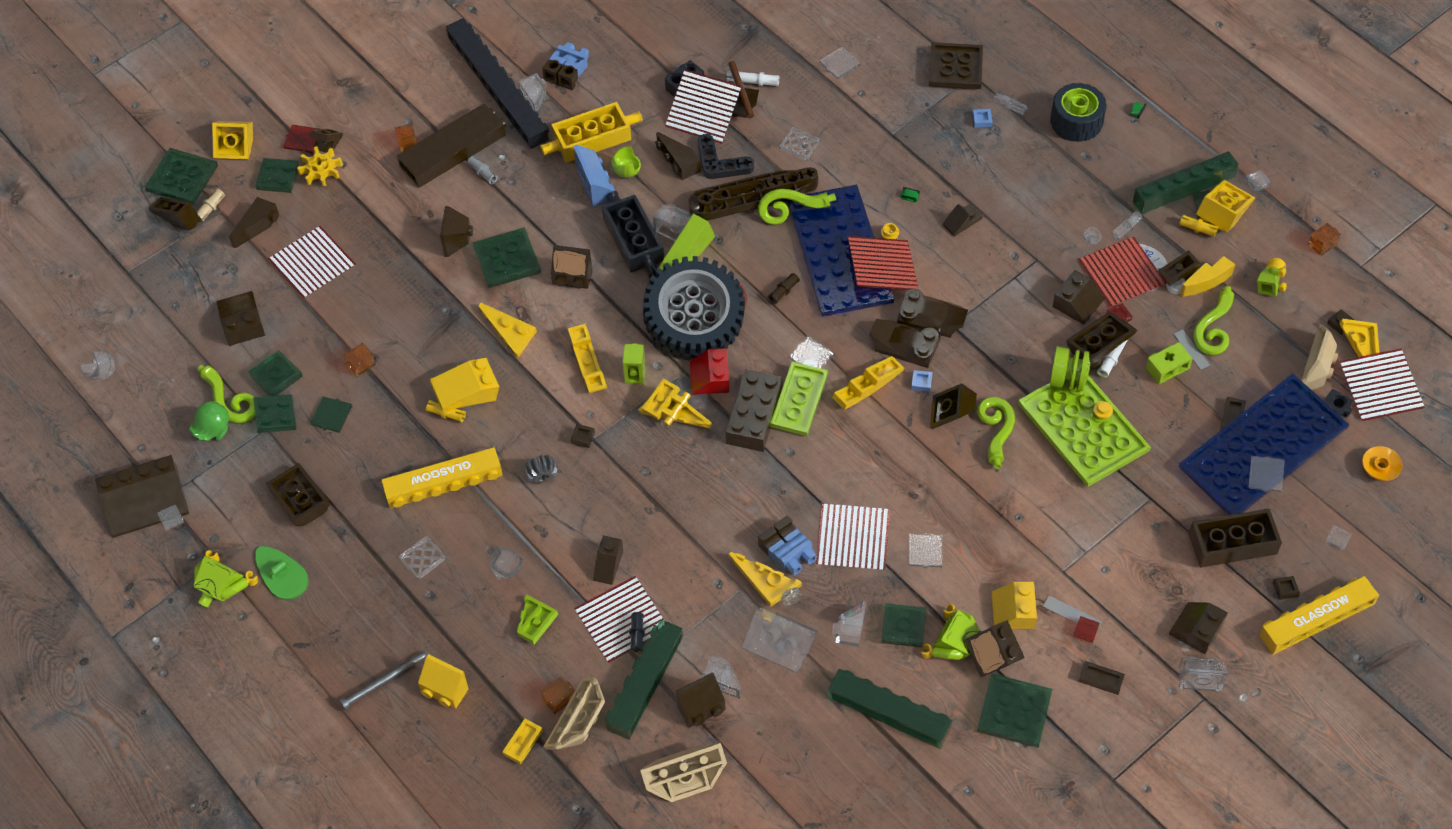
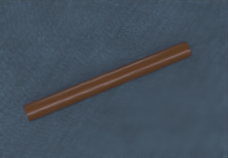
M730 61L728 65L736 87L741 88L738 92L747 117L749 119L753 118L754 113L735 61Z

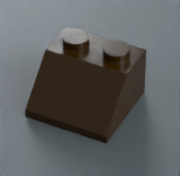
M1074 270L1055 293L1052 307L1084 325L1104 301V297L1091 278Z
M1188 602L1169 635L1206 654L1222 628L1228 612L1211 603Z
M713 672L676 690L677 708L689 728L699 726L706 719L712 716L717 717L726 710L725 699Z

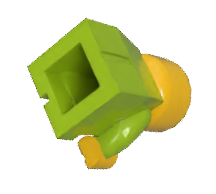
M1272 258L1268 261L1266 268L1260 273L1257 280L1258 294L1276 297L1278 290L1285 292L1287 284L1282 282L1279 285L1280 278L1286 274V263L1282 259Z

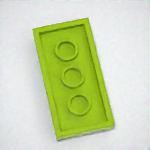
M792 361L770 427L808 436L828 377V370Z

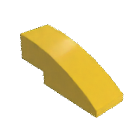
M1225 256L1213 266L1205 263L1183 283L1180 295L1182 297L1191 296L1218 286L1232 276L1235 264Z

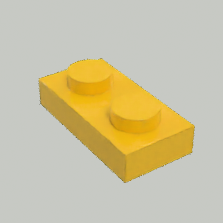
M524 719L503 750V755L521 765L542 734L543 728Z

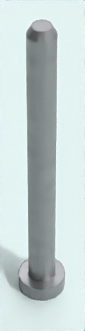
M422 651L347 698L342 696L338 699L344 711L349 710V705L425 660L428 655L427 652Z

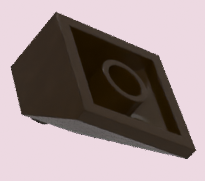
M445 206L440 238L444 256L449 257L469 244L470 236H473V225H470L468 217L449 206Z
M961 383L933 395L930 428H937L976 410L977 393Z

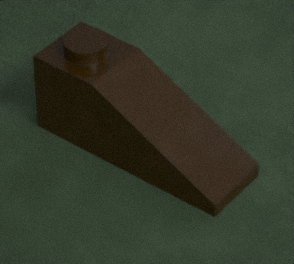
M160 197L149 208L151 212L179 229L191 230L201 220L190 202Z
M257 197L229 235L232 247L237 248L269 229L279 217L276 204Z

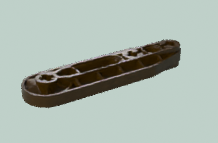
M812 167L799 170H778L695 191L688 200L689 212L691 215L695 214L704 220H713L758 209L762 197L776 189H789L800 193L816 190L819 183L818 173ZM785 198L776 199V200L770 202L768 206L773 205L775 202H778V201H779V202L790 201V199H785Z

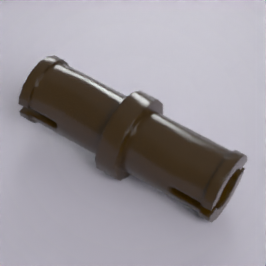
M791 273L783 282L777 284V288L768 295V300L772 304H777L800 281L799 277L795 273Z

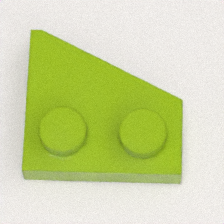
M526 595L517 634L519 637L535 645L558 616V612L556 609Z

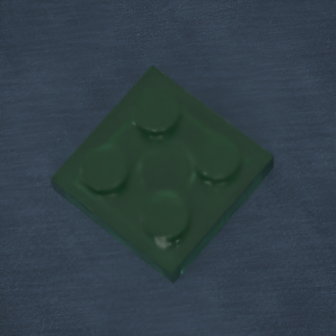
M263 158L255 185L256 189L292 193L298 172V161Z
M279 350L249 371L250 376L272 398L303 377L302 372Z
M292 394L253 397L257 433L296 430Z
M885 603L881 643L922 647L926 607Z

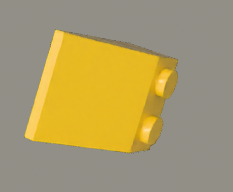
M1223 180L1204 197L1196 214L1204 221L1218 226L1219 230L1229 232L1255 200V197Z
M487 358L467 361L430 379V384L442 411L496 401L499 390L498 382Z

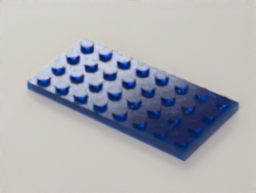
M857 184L805 194L815 196L827 192V195L834 193L836 200L830 202L831 206L821 209L809 208L793 200L787 201L822 317L894 303L891 287L857 284V282L889 284V282L856 279L857 277L888 280V278L856 276L855 274L887 275L886 273L855 271V269L885 271V269L854 267V264L884 266L883 264L853 262V260L882 262V260L852 258V255L881 257L880 255L851 253V251L879 253V251L850 249V246L878 248L875 246L849 244V242L876 244V242L848 239L875 240Z
M1292 373L1180 462L1178 467L1228 515L1244 513L1348 429L1349 423Z

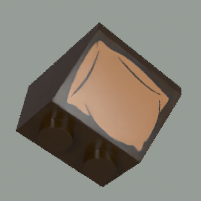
M554 245L551 265L552 284L588 289L593 272L590 249Z
M1008 620L964 639L980 677H984L1025 658Z

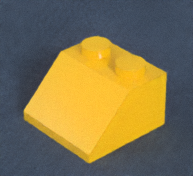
M213 122V158L249 159L253 142V122Z
M1012 582L992 591L993 626L1008 620L1011 629H1035L1037 613L1034 582Z
M429 654L427 655L418 681L421 694L426 698L438 700L444 707L448 708L450 706L456 709L469 689L464 671Z

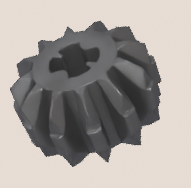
M550 455L535 456L524 464L526 478L532 484L547 482L554 479V476L557 475L556 461Z

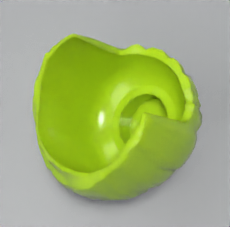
M623 147L612 157L611 167L618 176L631 178L638 174L641 163L638 157L634 155L631 147Z

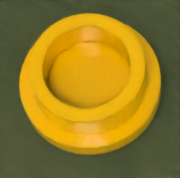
M887 223L881 229V236L886 240H895L899 236V229L895 224Z
M1100 401L1095 404L1093 412L1098 419L1106 420L1111 417L1113 407L1108 402Z

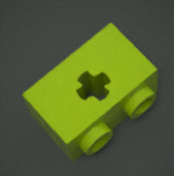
M1178 342L1174 345H1168L1159 353L1151 354L1148 357L1146 369L1155 381L1161 384L1190 369L1193 358L1182 344Z
M636 343L625 344L623 356L625 384L644 385L646 368L644 345Z

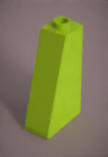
M693 214L659 268L663 271V265L667 262L672 266V260L678 259L679 263H682V257L688 256V261H692L693 256L699 257L715 237L710 223Z

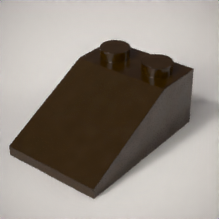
M253 291L217 301L220 320L229 346L265 336Z

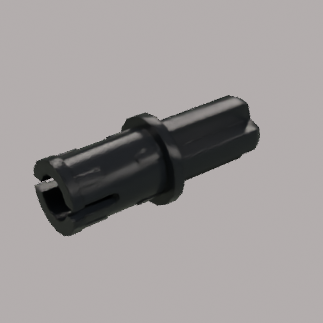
M633 612L631 614V628L629 629V634L631 635L630 648L634 652L643 649L645 630L643 629L644 614L641 612Z

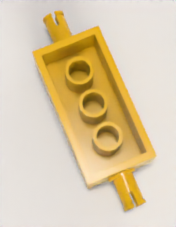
M614 102L553 123L551 125L555 141L540 145L541 151L544 156L559 151L567 163L575 160L574 145H579L595 152L631 140L630 125L642 122V115L640 111L625 116L619 104Z

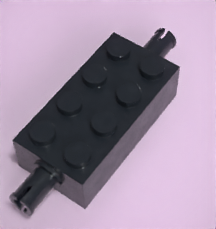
M613 191L615 196L610 192L607 195L610 203L602 206L603 220L630 272L645 268L649 278L652 277V273L656 276L658 269L655 264L664 260V247L638 198L634 194L620 199L617 191Z

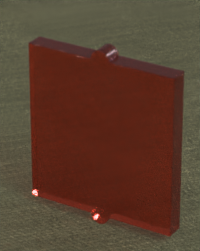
M292 124L289 134L286 135L287 139L283 146L284 149L314 153L317 139L311 138L312 130H319V128Z

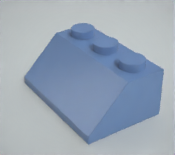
M574 145L576 169L592 206L597 207L610 203L607 195L610 192L614 194L613 191L615 189L613 184L608 182L609 175L607 170L602 168L604 165L601 157H597L594 150Z

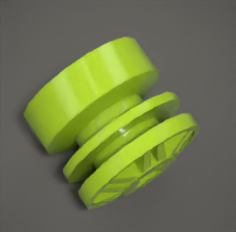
M1057 346L1050 386L1062 388L1065 380H1069V388L1073 390L1075 381L1078 382L1077 391H1082L1089 374V352L1084 351L1083 359H1079L1080 350H1076L1072 358L1070 357L1069 348Z

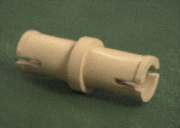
M215 189L213 194L203 201V205L197 211L201 218L200 222H204L206 217L216 210V206L225 197L224 192L220 189Z

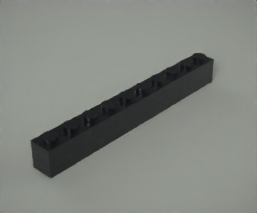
M464 18L447 25L448 39L529 148L532 149L548 141V133L550 131L547 124L541 121L537 111H533L529 100L524 99L522 91L515 87L513 79L507 76L503 66L500 67L497 58L490 54L488 46L482 43L479 34H475L472 25L467 23Z

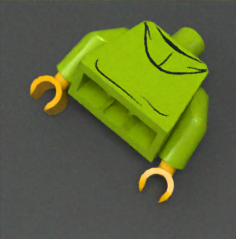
M208 550L206 551V556L194 568V587L203 592L198 603L208 608L213 598L225 601L248 587V585L255 586L258 583V576L251 579L253 572L248 571L246 578H243L244 575L220 563L217 552L213 556L212 551Z
M948 604V611L943 610V616L948 620L933 644L935 648L932 649L930 644L925 643L923 649L929 651L920 652L921 656L924 659H930L933 656L935 658L960 660L968 657L970 653L964 639L981 632L973 615L959 609L955 610L953 604Z

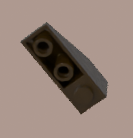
M660 132L656 133V147L664 153L666 162L671 163L676 175H679L684 180L701 172L700 159L692 148Z

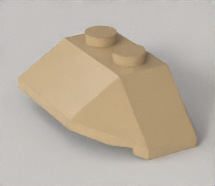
M1319 324L1297 394L1301 395L1324 386L1326 379H1331L1334 368L1330 367L1331 364L1335 365L1338 353H1335L1337 344L1331 332L1324 325Z
M595 677L582 678L543 748L546 750H558L582 744L587 739L588 732L598 720V715L605 703L598 680Z
M721 743L696 746L657 759L640 769L647 791L670 802H674L712 789L727 762Z

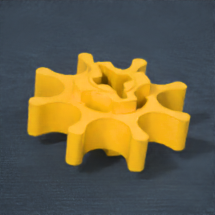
M314 147L315 154L312 157H307L304 154L301 155L302 162L306 165L298 166V173L300 176L309 174L305 177L308 185H311L313 180L320 179L322 186H326L325 179L328 176H334L336 179L339 178L338 170L334 168L343 166L340 157L331 159L335 156L333 148H330L325 154H320L318 147Z

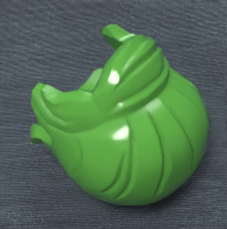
M214 401L203 403L197 408L189 431L194 437L202 441H209L214 437L220 441L228 430L229 415L227 409L222 404Z

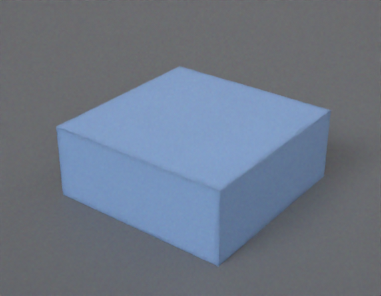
M991 109L973 110L974 128L992 127Z
M914 370L911 390L930 392L933 372Z

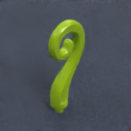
M776 189L762 197L758 205V214L765 223L778 225L787 219L789 215L788 206L783 202H775L773 208L781 210V215L772 217L767 211L770 202L785 198L809 208L821 209L831 206L830 202L835 201L836 196L834 193L827 195V192L809 196L794 190Z
M1225 286L1224 290L1219 293L1216 307L1204 315L1194 328V343L1206 355H1219L1228 348L1229 336L1224 330L1213 328L1206 333L1208 341H1212L1214 337L1221 339V343L1216 346L1207 344L1204 341L1203 334L1208 325L1225 315L1231 308L1234 301V293L1231 292V287Z
M200 365L197 371L201 373L200 377L210 384L212 388L213 401L222 404L227 409L229 422L246 423L256 416L259 407L253 395L245 392L236 394L231 400V408L239 412L241 409L239 403L242 401H247L249 408L244 413L230 411L225 405L223 381L218 372L211 366L205 367Z
M988 397L978 405L977 415L980 421L988 425H995L1001 421L1002 414L999 410H996L993 416H988L985 413L989 407H997L1005 415L1004 425L993 437L988 447L989 463L993 464L995 469H999L1004 461L1002 447L1013 430L1015 414L1012 406L1006 400L1000 397Z

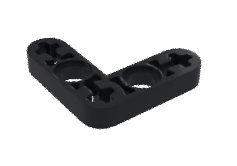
M710 134L699 136L698 147L703 173L706 178L717 179L747 175L754 171V160L751 157L744 156L718 160L713 136ZM705 141L708 143L707 148H705ZM706 154L713 155V157L710 159H707L704 156ZM709 165H712L713 171L709 170ZM727 165H731L734 168L732 170H726L724 167Z

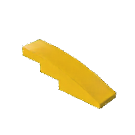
M891 356L866 368L862 375L850 380L848 386L834 392L832 398L846 410L889 383L904 371V367Z

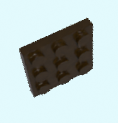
M931 42L929 86L981 89L983 45Z

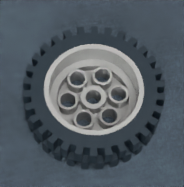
M688 256L682 257V263H679L678 259L672 260V266L667 262L663 265V271L659 268L656 271V276L652 275L650 278V283L645 288L643 298L644 324H646L647 333H650L651 340L653 342L657 340V346L660 349L665 346V353L670 354L673 350L674 357L679 358L680 354H684V360H689L690 355H695L696 358L710 349H728L729 343L732 345L735 341V336L738 337L745 310L742 287L739 288V280H734L732 271L726 274V266L722 265L718 268V261L713 260L712 264H709L706 257H703V261L700 262L698 261V256H693L692 261H688ZM694 292V293H696L697 295H696V296H690L689 293ZM674 301H679V302H681V304H680V305H675V304H673V302H674ZM706 301H712L713 304L709 305V304H706L705 302H706ZM691 309H695V310H697L698 312H697V313H691L690 310H691ZM680 318L682 321L675 322L673 319ZM706 318H713L714 321L709 322ZM695 326L698 330H691L690 327Z

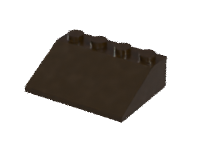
M172 455L95 478L112 538L189 514L178 469Z

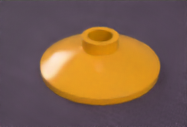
M1384 446L1370 448L1365 452L1362 459V465L1366 473L1380 481L1395 479L1399 476L1403 467L1400 456L1394 450Z

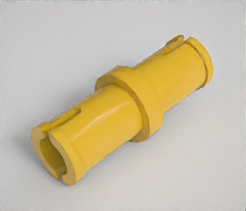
M1183 215L1180 221V226L1195 230V233L1201 232L1215 237L1218 231V226L1203 222V219L1197 220Z
M432 400L428 401L429 404L426 406L427 412L440 415L443 419L450 418L460 423L464 421L466 411L456 408L442 411L439 403Z

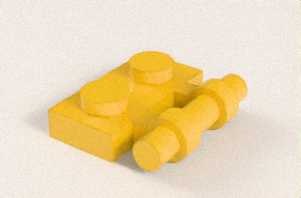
M663 378L642 407V410L657 420L662 415L667 416L663 423L670 426L678 418L680 410L686 407L691 395L688 392H684L682 396L677 395L680 391L679 387ZM672 401L676 402L672 410L668 409Z

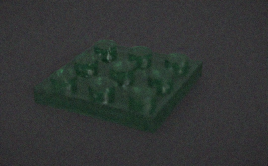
M169 148L145 185V189L153 194L190 202L191 205H194L217 169L218 163L211 159Z
M525 227L473 242V248L488 288L541 273V268Z
M991 674L977 732L1039 748L1052 689Z

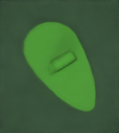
M260 546L256 549L257 567L266 586L274 596L279 599L290 600L300 596L306 590L309 583L308 574L300 564L277 549Z

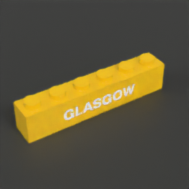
M493 447L382 479L389 508H398L407 503L419 502L428 497H436L442 493L457 491L466 486H475L480 482L495 480L503 476L496 449Z
M1365 576L1359 579L1354 578L1343 587H1335L1325 596L1323 594L1317 596L1309 604H1301L1291 613L1289 611L1283 613L1275 621L1269 620L1262 625L1259 636L1274 655L1375 605L1379 594Z

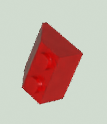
M710 349L690 361L692 395L730 393L727 349Z

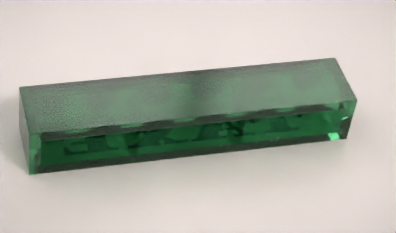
M1229 151L1135 188L1132 202L1141 214L1147 213L1217 185L1223 180L1227 181L1234 178L1238 162Z
M660 619L658 625L653 626L649 642L644 643L641 657L635 660L632 674L626 677L623 684L624 689L616 695L615 705L612 711L609 710L605 717L608 731L629 740L683 639V628Z
M838 669L828 688V698L938 749L942 748L951 730L952 720L947 715L933 712L929 707L923 704L918 705L906 696H898L886 687L876 686L872 681L861 679L849 670Z

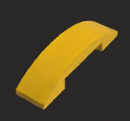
M586 323L568 328L575 357L588 392L593 393L607 389V384L600 370Z

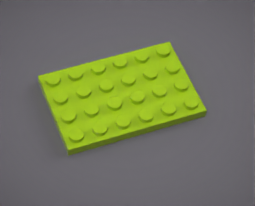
M1089 375L1082 391H1077L1078 382L1075 381L1073 390L1069 388V380H1065L1062 388L1050 386L1049 382L1019 399L1018 405L1087 487L1141 457L1151 449L1150 445ZM1105 401L1112 405L1113 413L1111 417L1106 420H1100L1095 416L1093 409L1097 402Z

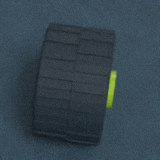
M1071 83L1063 86V88L1058 90L1053 99L1050 119L1053 130L1062 138L1070 141L1082 142L1096 137L1103 127L1107 107L1106 99L1101 91L1089 84Z

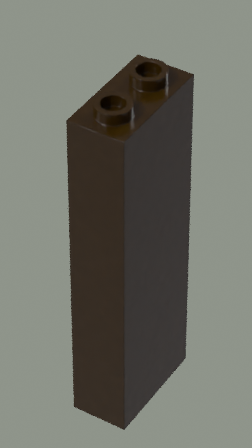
M483 103L398 154L399 167L420 188L506 136V124L503 119H499L492 108H488Z

